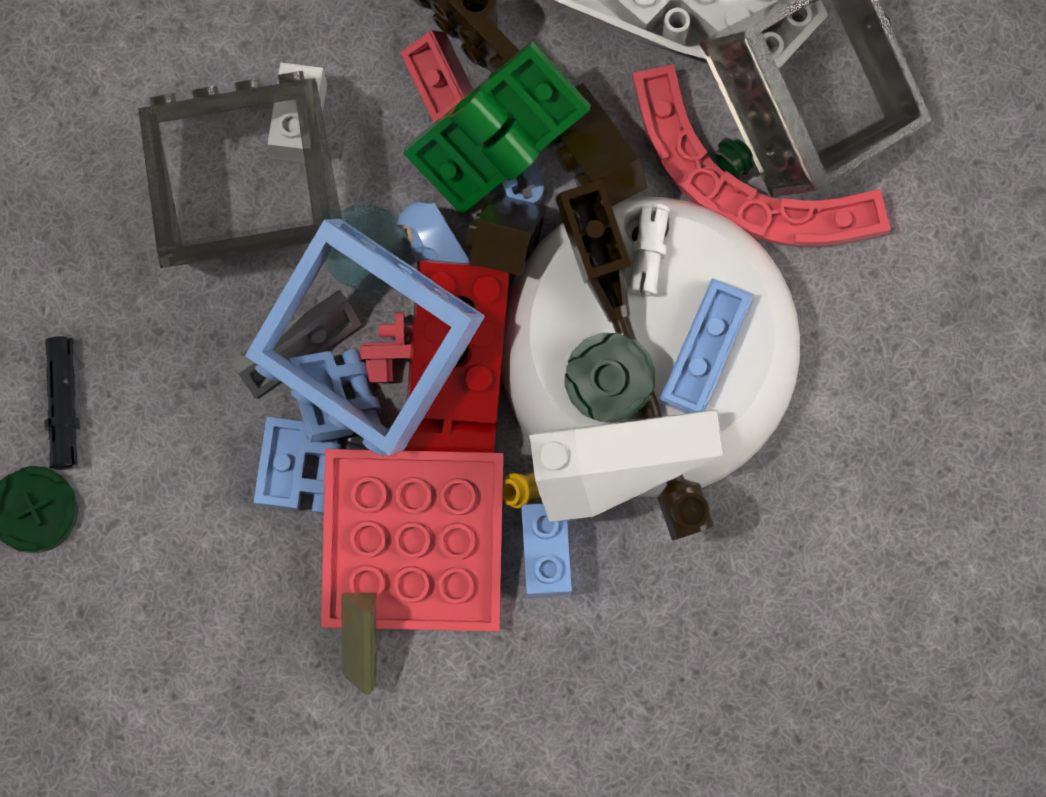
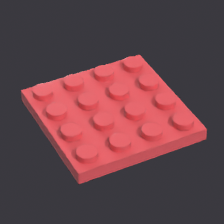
M325 449L321 627L342 628L341 596L347 592L374 593V596H376V629L499 632L504 453L403 450L390 456L387 454L382 456L367 449Z

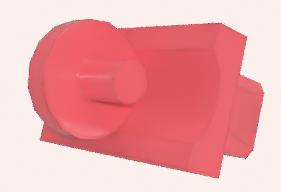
M404 311L395 312V324L378 325L379 337H395L396 342L362 343V346H360L361 359H366V368L370 382L393 381V359L410 358L411 342H406V337H411L412 324H405Z

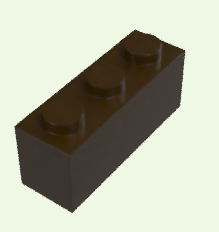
M584 83L575 86V88L591 104L589 112L547 146L548 148L556 146L558 149L556 150V155L561 166L567 174L572 171L575 173L574 180L577 187L602 179L612 207L647 189L648 186L640 158Z
M497 194L489 205H483L481 213H477L475 221L469 224L464 246L467 249H471L469 263L521 276L531 259L533 250L539 243L547 206Z

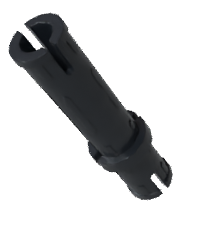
M65 336L50 337L45 340L48 418L44 420V428L46 431H49V468L56 470H70L78 467L76 430L80 429V419L76 417L74 340L73 338L67 339Z

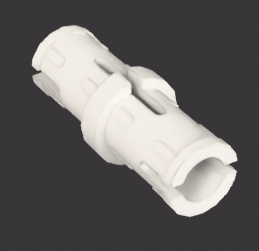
M644 203L641 207L642 214L638 240L632 243L631 253L635 255L628 292L641 296L643 280L645 278V297H654L657 295L656 288L661 259L666 258L667 247L663 243L670 208L657 204L655 221L653 222L655 212L653 203Z

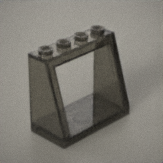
M778 0L699 42L744 141L753 153V160L771 197L819 191L932 120L926 107L925 97L916 85L909 69L908 59L899 47L891 29L890 19L883 11L879 0H832L884 117L819 152L816 151L761 32L818 0Z
M303 71L277 75L279 84L263 87L260 78L234 82L236 89L234 92L219 94L217 85L192 90L193 99L176 101L175 93L149 97L151 106L138 108L160 269L311 243L324 219H342L316 77L305 79ZM296 99L313 219L182 241L159 123Z

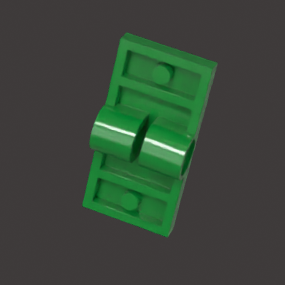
M531 41L407 145L403 154L462 215L505 179L510 181L523 173L536 160L544 147L589 112L591 104L541 49Z

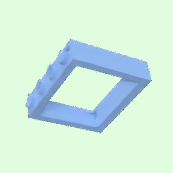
M324 219L245 357L257 364L255 369L262 376L273 381L280 380L292 388L291 395L298 401L309 406H314L315 404L328 413L326 418L330 423L342 430L349 431L351 429L363 437L364 440L362 442L369 450L378 455L385 456L387 454L390 456L406 448L485 316L342 219ZM333 247L451 326V329L390 430L273 350Z

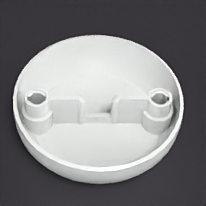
M642 196L627 198L612 206V210L631 262V266L625 270L631 314L629 319L637 341L646 349L655 368L654 392L662 416L686 414L660 403L659 399L711 279L714 278L754 295L705 411L717 410L723 455L683 474L684 479L698 482L701 488L723 479L745 464L761 449L784 416L796 386L800 363V332L797 312L790 290L779 268L766 250L749 233L733 221L711 209L688 201L667 197ZM644 203H653V209H655L653 222L655 221L657 204L670 208L663 243L667 247L666 258L661 259L656 288L657 295L654 297H645V278L643 280L641 296L628 292L635 255L631 253L632 238L638 233L642 214L641 207ZM564 223L556 227L536 246L521 276L516 275L507 295L501 378L512 411L529 439V435L537 432L608 423L599 422L582 415L570 402L564 386L567 361L571 352L586 338L599 333H615L612 322L609 323L589 286L583 282ZM642 410L637 415L623 421L644 419ZM663 483L636 497H658L667 483Z

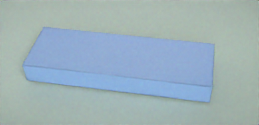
M714 278L711 279L660 396V403L686 414L705 411L753 300V294Z

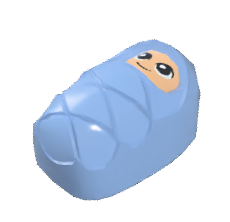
M415 201L407 206L399 215L397 227L404 230L411 244V252L417 262L418 259L469 263L468 256L435 203Z

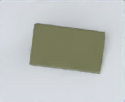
M346 592L341 596L342 672L345 678L362 693L371 694L374 691L377 674L376 596H374V593Z

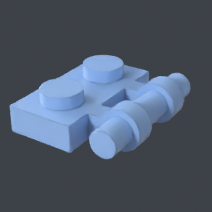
M357 349L345 351L342 354L344 365L338 366L335 364L332 351L289 358L291 363L345 400L346 397L342 384L351 386L355 399L346 401L381 424L379 419L381 407L378 398L372 396L368 383L369 376L366 363L362 362ZM298 401L310 443L353 434L351 429L349 431L342 430L330 423L326 418L328 413L315 404L314 406H309Z
M266 417L253 503L257 506L299 511L301 494H309L314 496L311 512L324 514L325 449H343V445L339 444L340 437L310 443L303 421ZM307 455L319 457L316 480L304 478Z

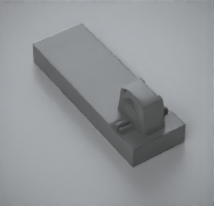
M339 289L289 323L273 350L288 361L291 357L321 353L362 326L349 301ZM253 338L250 342L234 351L237 360L231 364L251 394L256 398L280 382V380L273 381L262 376L255 369L257 364L245 357L255 339Z

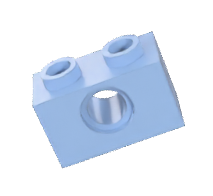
M543 504L521 505L527 599L571 597L572 587L567 520L549 522Z

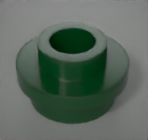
M724 138L719 142V149L714 153V159L724 172L727 171L738 178L741 174L748 175L753 170V153L743 141Z

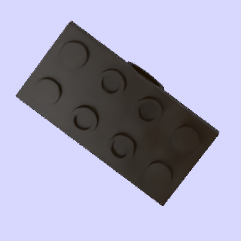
M413 0L419 6L426 3L435 13L432 18L436 25L448 36L453 32L463 42L460 47L466 57L475 65L482 62L491 72L489 76L519 52L514 44L498 29L497 0Z

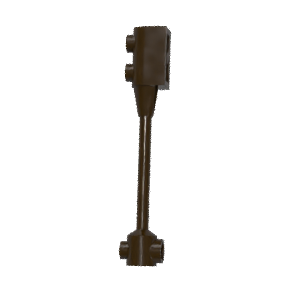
M600 179L560 192L555 200L584 284L589 286L609 323L612 322L615 333H622L637 340L629 319L631 314L625 278V270L631 266V262L603 180ZM654 391L648 404L642 409L644 419L662 417ZM683 474L666 482V487L658 495L657 499L671 540L680 539L714 527L709 504L705 499L700 483L684 479Z

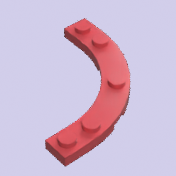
M674 64L632 73V82L641 119L655 156L669 178L694 204L711 209L728 218L753 238L781 245L799 247L830 246L889 234L891 228L881 189L828 200L803 201L787 198L780 200L758 193L757 189L743 183L729 172H724L707 155V150L701 144L689 122Z

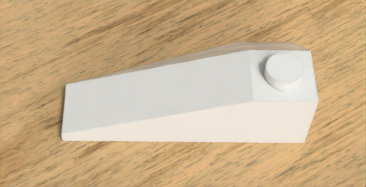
M717 410L542 431L529 435L535 481L549 522L594 517L723 455Z

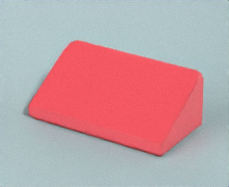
M431 30L400 52L433 123L473 91L452 44L444 32Z

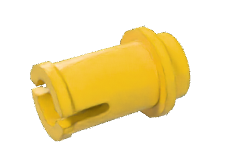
M534 472L526 475L513 473L504 478L503 502L513 508H521V505H527L530 500L541 498Z

